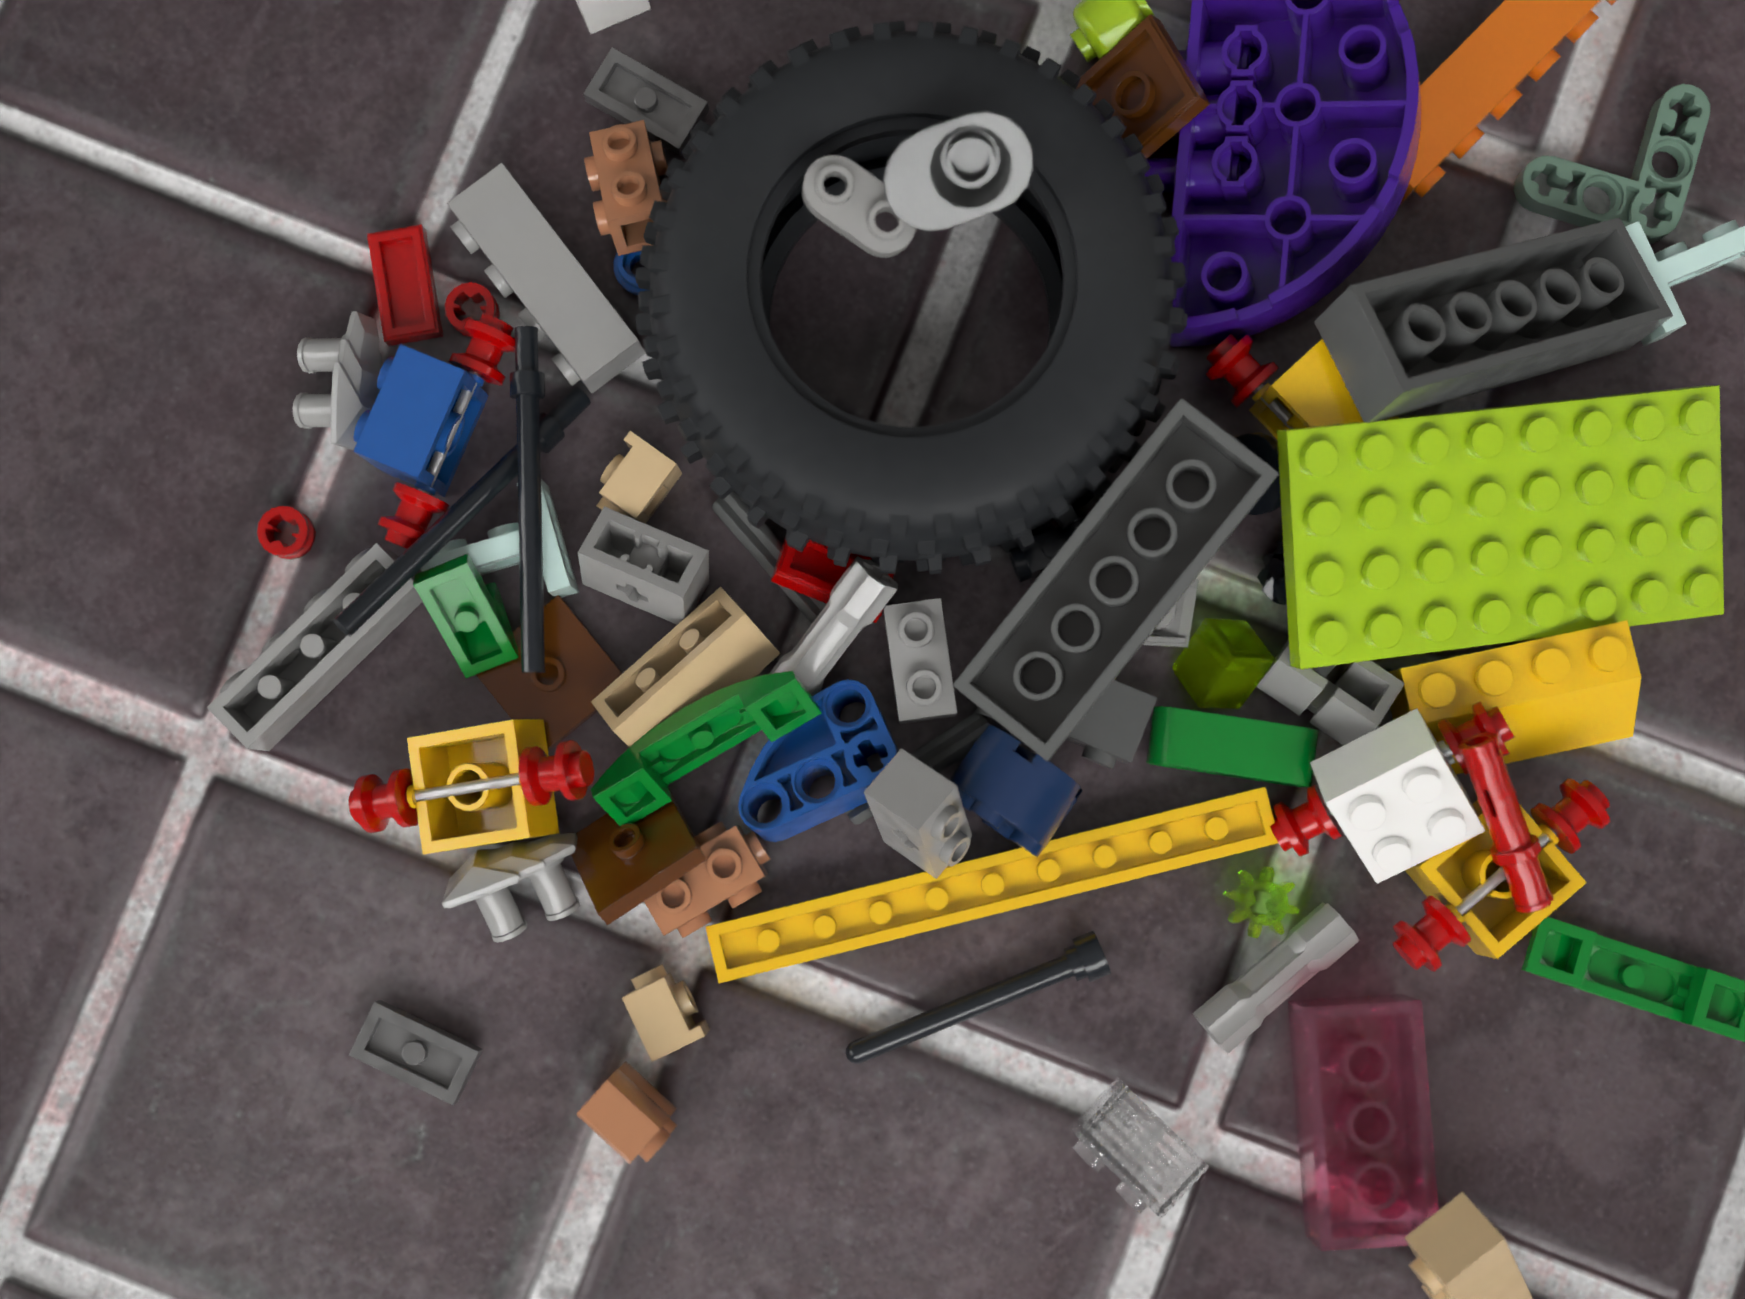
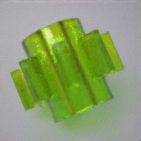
M1264 866L1260 872L1259 880L1254 879L1246 870L1238 871V877L1242 884L1236 891L1227 890L1223 893L1228 899L1234 900L1236 911L1230 913L1227 918L1228 921L1231 923H1239L1243 920L1250 921L1247 929L1248 936L1257 939L1262 932L1263 925L1269 926L1270 930L1276 934H1284V927L1280 921L1285 917L1286 913H1299L1297 907L1289 905L1287 893L1292 891L1295 884L1289 881L1279 884L1273 883L1274 868ZM1255 890L1271 894L1272 898L1265 903L1269 911L1266 915L1251 911L1250 906L1256 902V897L1253 893Z

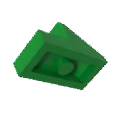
M468 553L415 574L413 586L465 678L519 658V651L499 588L495 582L485 585Z

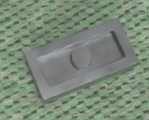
M613 47L583 93L587 103L624 124L644 120L649 138L654 141L661 140L662 146L682 156V150L692 137L690 135L692 129L699 120L703 121L709 112L707 101Z
M378 1000L373 1003L349 1056L454 1105L459 1101L483 1049L397 1007Z

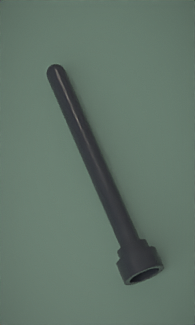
M1090 931L1073 938L1074 945L1064 948L1065 955L852 1041L846 1047L847 1059L854 1064L863 1063L1075 976L1077 981L1088 977L1089 982L1111 974L1095 932Z

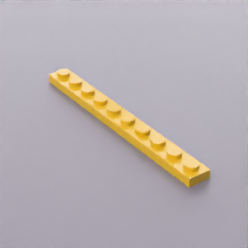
M1259 787L1051 839L1038 857L1019 847L959 862L953 867L947 866L937 879L923 871L707 925L705 928L718 983L1278 844L1270 828L1275 820L1266 787Z

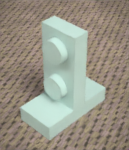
M1732 220L1703 234L1702 237L1705 243L1688 249L1685 241H1682L1654 254L1639 221L1625 226L1673 314L1670 319L1641 340L1643 346L1663 339L1687 324L1670 287L1745 256V226L1739 228L1737 221Z
M541 479L543 577L549 594L554 597L557 595L566 597L579 593L549 486ZM510 523L495 527L487 532L489 539L467 545L466 539L451 540L421 568V571L423 572L467 553L470 555L480 575L518 565L519 524Z

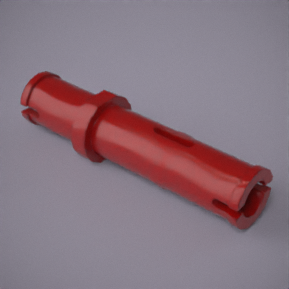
M1492 732L1471 736L1461 741V744H1458V749L1464 758L1478 803L1481 806L1494 843L1490 849L1492 859L1496 865L1503 868L1516 911L1529 913L1544 909L1551 904V901H1554V897L1549 890L1537 856L1541 853L1542 848L1537 836L1529 833L1515 788L1511 782L1498 744V737L1496 733Z

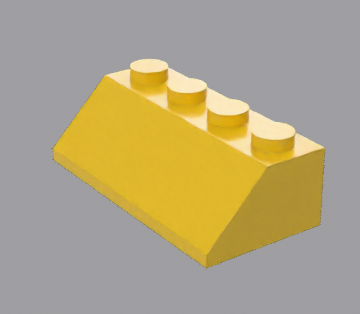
M1628 620L1389 671L1390 674L1405 683L1390 707L1393 720L1417 708L1437 743L1443 740L1447 745L1437 725L1438 722L1446 719L1453 725L1458 726L1472 719V705L1481 701L1486 711L1497 706L1515 737L1504 743L1510 753L1503 757L1505 764L1633 737L1641 673ZM1452 755L1455 763L1451 764L1454 772L1456 774L1464 773L1455 756Z

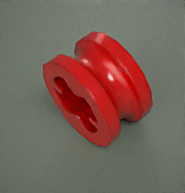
M473 282L462 283L453 288L445 302V313L449 322L459 333L466 337H470V335L463 327L466 320L472 318L467 317L460 321L459 316L466 314L461 306L470 299L475 304H479L483 300L486 301V306H480L481 311L484 314L500 319L499 305L490 291L481 284Z
M278 506L271 508L263 514L258 523L257 536L259 543L266 551L282 559L293 560L303 557L311 550L315 543L316 531L313 522L307 515L292 507ZM283 520L299 527V534L292 533V536L297 539L290 546L279 540L275 541L274 538L275 532H282L276 527Z

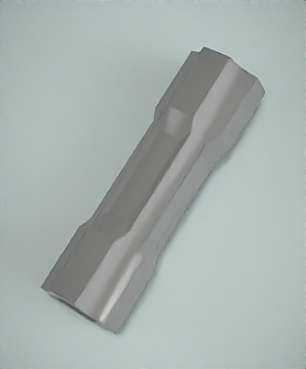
M856 556L832 588L828 603L793 650L782 655L769 674L793 671L811 696L820 692L826 675L862 628L875 620L897 591V582L887 573H879V565L870 559L866 560Z
M1322 902L1296 924L1284 940L1236 981L1220 989L1192 1014L1218 1046L1228 1054L1259 1028L1265 1017L1315 974L1329 968L1360 940L1342 916L1328 903Z

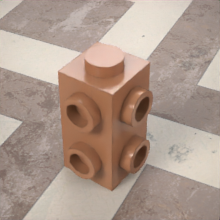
M644 120L618 124L610 128L589 132L594 156L584 158L592 191L601 190L602 200L593 202L601 236L612 235L618 256L642 251L643 245H651L645 242L643 236L647 222H654L649 218L654 200L667 203L662 198L659 190L661 185L659 176L666 175L668 170L661 140L650 142Z
M719 822L695 836L707 860L644 901L663 936L678 929L680 935L684 938L713 921L707 911L727 899L733 909L762 892L757 881L768 875L763 864L771 860L755 832L750 831L745 834L740 825L727 830L723 822Z

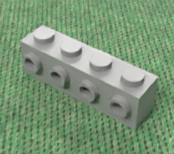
M502 163L447 203L458 218V221L450 226L470 254H473L480 248L492 264L484 272L504 298L512 292L516 294L526 307L517 315L525 326L538 328V342L546 336L549 337L559 351L551 359L571 386L581 380L592 394L645 354L639 340Z
M376 543L373 547L365 549L356 555L347 565L346 573L330 588L324 589L315 595L305 606L304 613L288 629H283L275 634L262 648V654L247 669L237 672L224 683L220 689L221 694L207 708L246 749L270 751L422 603L420 596L413 586L414 575L351 637L344 634L333 622L357 596L398 558L394 552Z

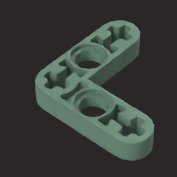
M1680 84L1673 86L1654 103L1648 117L1631 179L1559 157L1544 155L1533 159L1517 175L1514 181L1516 200L1523 208L1533 213L1580 227L1619 217L1624 226L1639 221L1649 244L1657 243L1672 232L1681 219L1710 117L1711 106L1708 97L1701 89L1694 85ZM1676 103L1684 105L1682 109L1683 114L1689 118L1678 127L1675 136H1666L1674 129L1677 119V112L1671 110V108ZM1659 151L1667 152L1676 159L1678 164L1676 177L1664 178L1656 173L1652 165L1654 153ZM1540 173L1548 176L1547 185L1553 187L1546 195L1538 193L1539 184L1532 181ZM1573 181L1575 186L1569 194L1564 189ZM1598 187L1605 191L1610 200V208L1607 213L1597 214L1585 206L1583 193L1586 188ZM1655 193H1665L1656 200L1653 216L1661 221L1651 228L1646 225L1647 216L1639 212L1652 203ZM1569 194V196H1568V198H1567V203H1565V202H1564V199H1565V198L1567 197V195Z

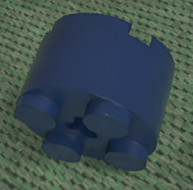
M989 724L949 781L957 785L963 807L966 810L974 812L982 818L981 821L1004 838L1011 839L1027 852L1038 857L1067 817L1083 790L1075 780L1050 761H1046L1040 755H1035L1019 745L1020 741Z

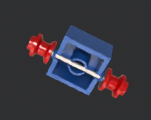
M482 314L479 321L466 320L463 328L471 337L470 343L465 353L451 354L448 361L450 364L400 344L395 357L387 358L381 367L377 379V388L380 391L371 411H364L356 424L354 441L357 444L353 452L382 472L419 488L417 490L399 482L395 483L393 491L401 499L394 516H381L377 524L388 530L384 540L403 549L409 548L427 530L433 514H444L450 507L448 503L434 496L436 494L442 497L446 496L489 397L480 386H483L484 382L502 386L506 377L497 367L504 352H515V338L511 336L514 328L496 317Z

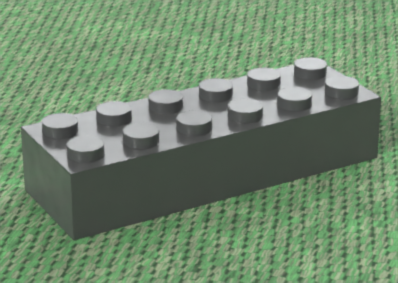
M1619 217L1350 285L1314 322L1363 421L1370 423L1628 350L1670 319L1673 314Z
M1181 398L962 672L953 686L1046 761L1050 760L1272 485L1279 472Z

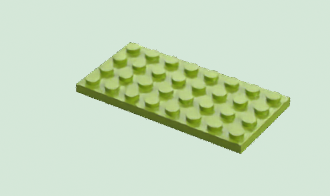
M1704 385L1398 417L1370 423L1360 421L1277 430L1291 667L1301 670L1546 638L1628 620L1630 627L1724 614L1720 385Z

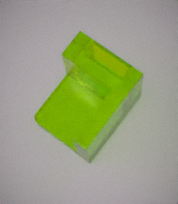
M1204 618L1190 639L1188 648L1185 647L1173 664V671L1198 707L1238 709L1243 706L1273 664L1275 658L1247 621Z

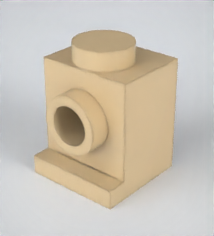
M630 431L624 438L630 451L625 457L618 454L604 470L600 482L605 485L599 492L602 499L596 507L602 511L605 506L646 524L680 478L682 472L677 463Z
M663 964L631 979L635 990L622 997V1000L651 1062L705 1037L710 1031L706 1020L697 1024L694 1023L691 1015L698 1012L691 991L684 980L675 983L671 972L667 974Z

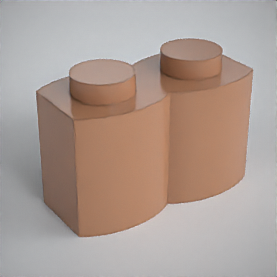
M627 1061L605 1081L576 1114L629 1164L637 1155L647 1163L677 1127V1124L670 1119V1116L677 1108Z

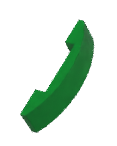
M793 671L777 672L740 681L700 698L648 731L602 774L591 788L592 796L619 826L635 823L672 801L668 784L761 730L771 742H774L822 714L819 705Z
M1546 917L1533 928L1521 970L1621 1004L1745 1042L1744 980L1707 968L1687 964L1550 917Z

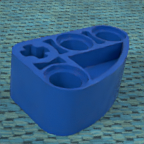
M847 679L818 692L812 697L819 705L822 714L774 742L768 740L748 774L738 803L740 817L760 838L770 842L783 841L867 803L864 791L899 750L877 702L864 684ZM862 702L866 704L864 714L857 721L846 723L839 720L841 711L849 703ZM878 753L884 767L872 773L866 759L872 754ZM825 775L835 777V786L829 795L819 799L810 797V787L814 780ZM772 799L781 800L782 809L776 819L768 823L758 822V811L762 804Z

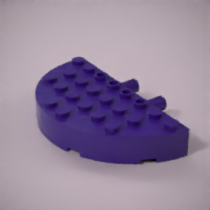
M1192 0L1188 44L1186 50L1178 51L1210 102V105L1180 130L1176 158H1147L1150 168L1144 174L1147 177L1158 173L1165 189L1162 193H1174L1172 217H1175L1179 234L1174 240L1176 254L1171 257V262H1183L1186 283L1184 287L1177 288L1176 298L1173 299V307L1184 309V313L1188 315L1187 326L1184 331L1179 334H1171L1170 344L1172 347L1217 344L1224 341L1231 334L1235 339H1240L1246 335L1250 336L1291 319L1316 304L1338 287L1364 261L1380 241L1394 218L1409 185L1417 157L1421 131V92L1415 43L1399 0Z

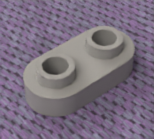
M838 155L822 157L815 161L807 170L803 182L802 195L807 209L816 218L867 253L876 257L886 258L895 256L904 251L910 244L916 228L911 227L895 214L886 198L885 184L850 159ZM829 177H838L845 183L846 191L840 196H831L824 190L823 182ZM881 212L892 214L897 221V228L891 232L881 231L875 224V216Z

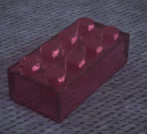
M1404 994L1289 1000L1288 1012L1305 1236L1321 1251L1409 1246L1404 1237L1439 1210L1422 1000Z

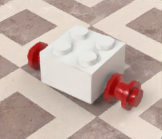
M1481 701L1472 705V719L1458 726L1453 725L1446 719L1438 722L1437 725L1447 745L1443 740L1437 743L1419 710L1416 708L1310 762L1319 788L1317 785L1307 788V802L1293 809L1282 801L1273 805L1276 817L1274 818L1275 822L1270 828L1285 852L1294 848L1300 857L1309 853L1310 839L1326 833L1336 840L1343 836V830L1378 884L1485 832L1466 790L1451 767V764L1455 763L1452 755L1455 756L1465 775H1468L1464 758L1458 749V744H1461V741L1481 733H1496L1499 740L1498 744L1504 757L1510 754L1504 743L1515 737L1499 708L1496 706L1486 711Z

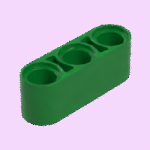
M1154 706L1146 763L1194 772L1309 788L1312 786L1313 769L1310 762L1315 760L1319 730L1182 708Z

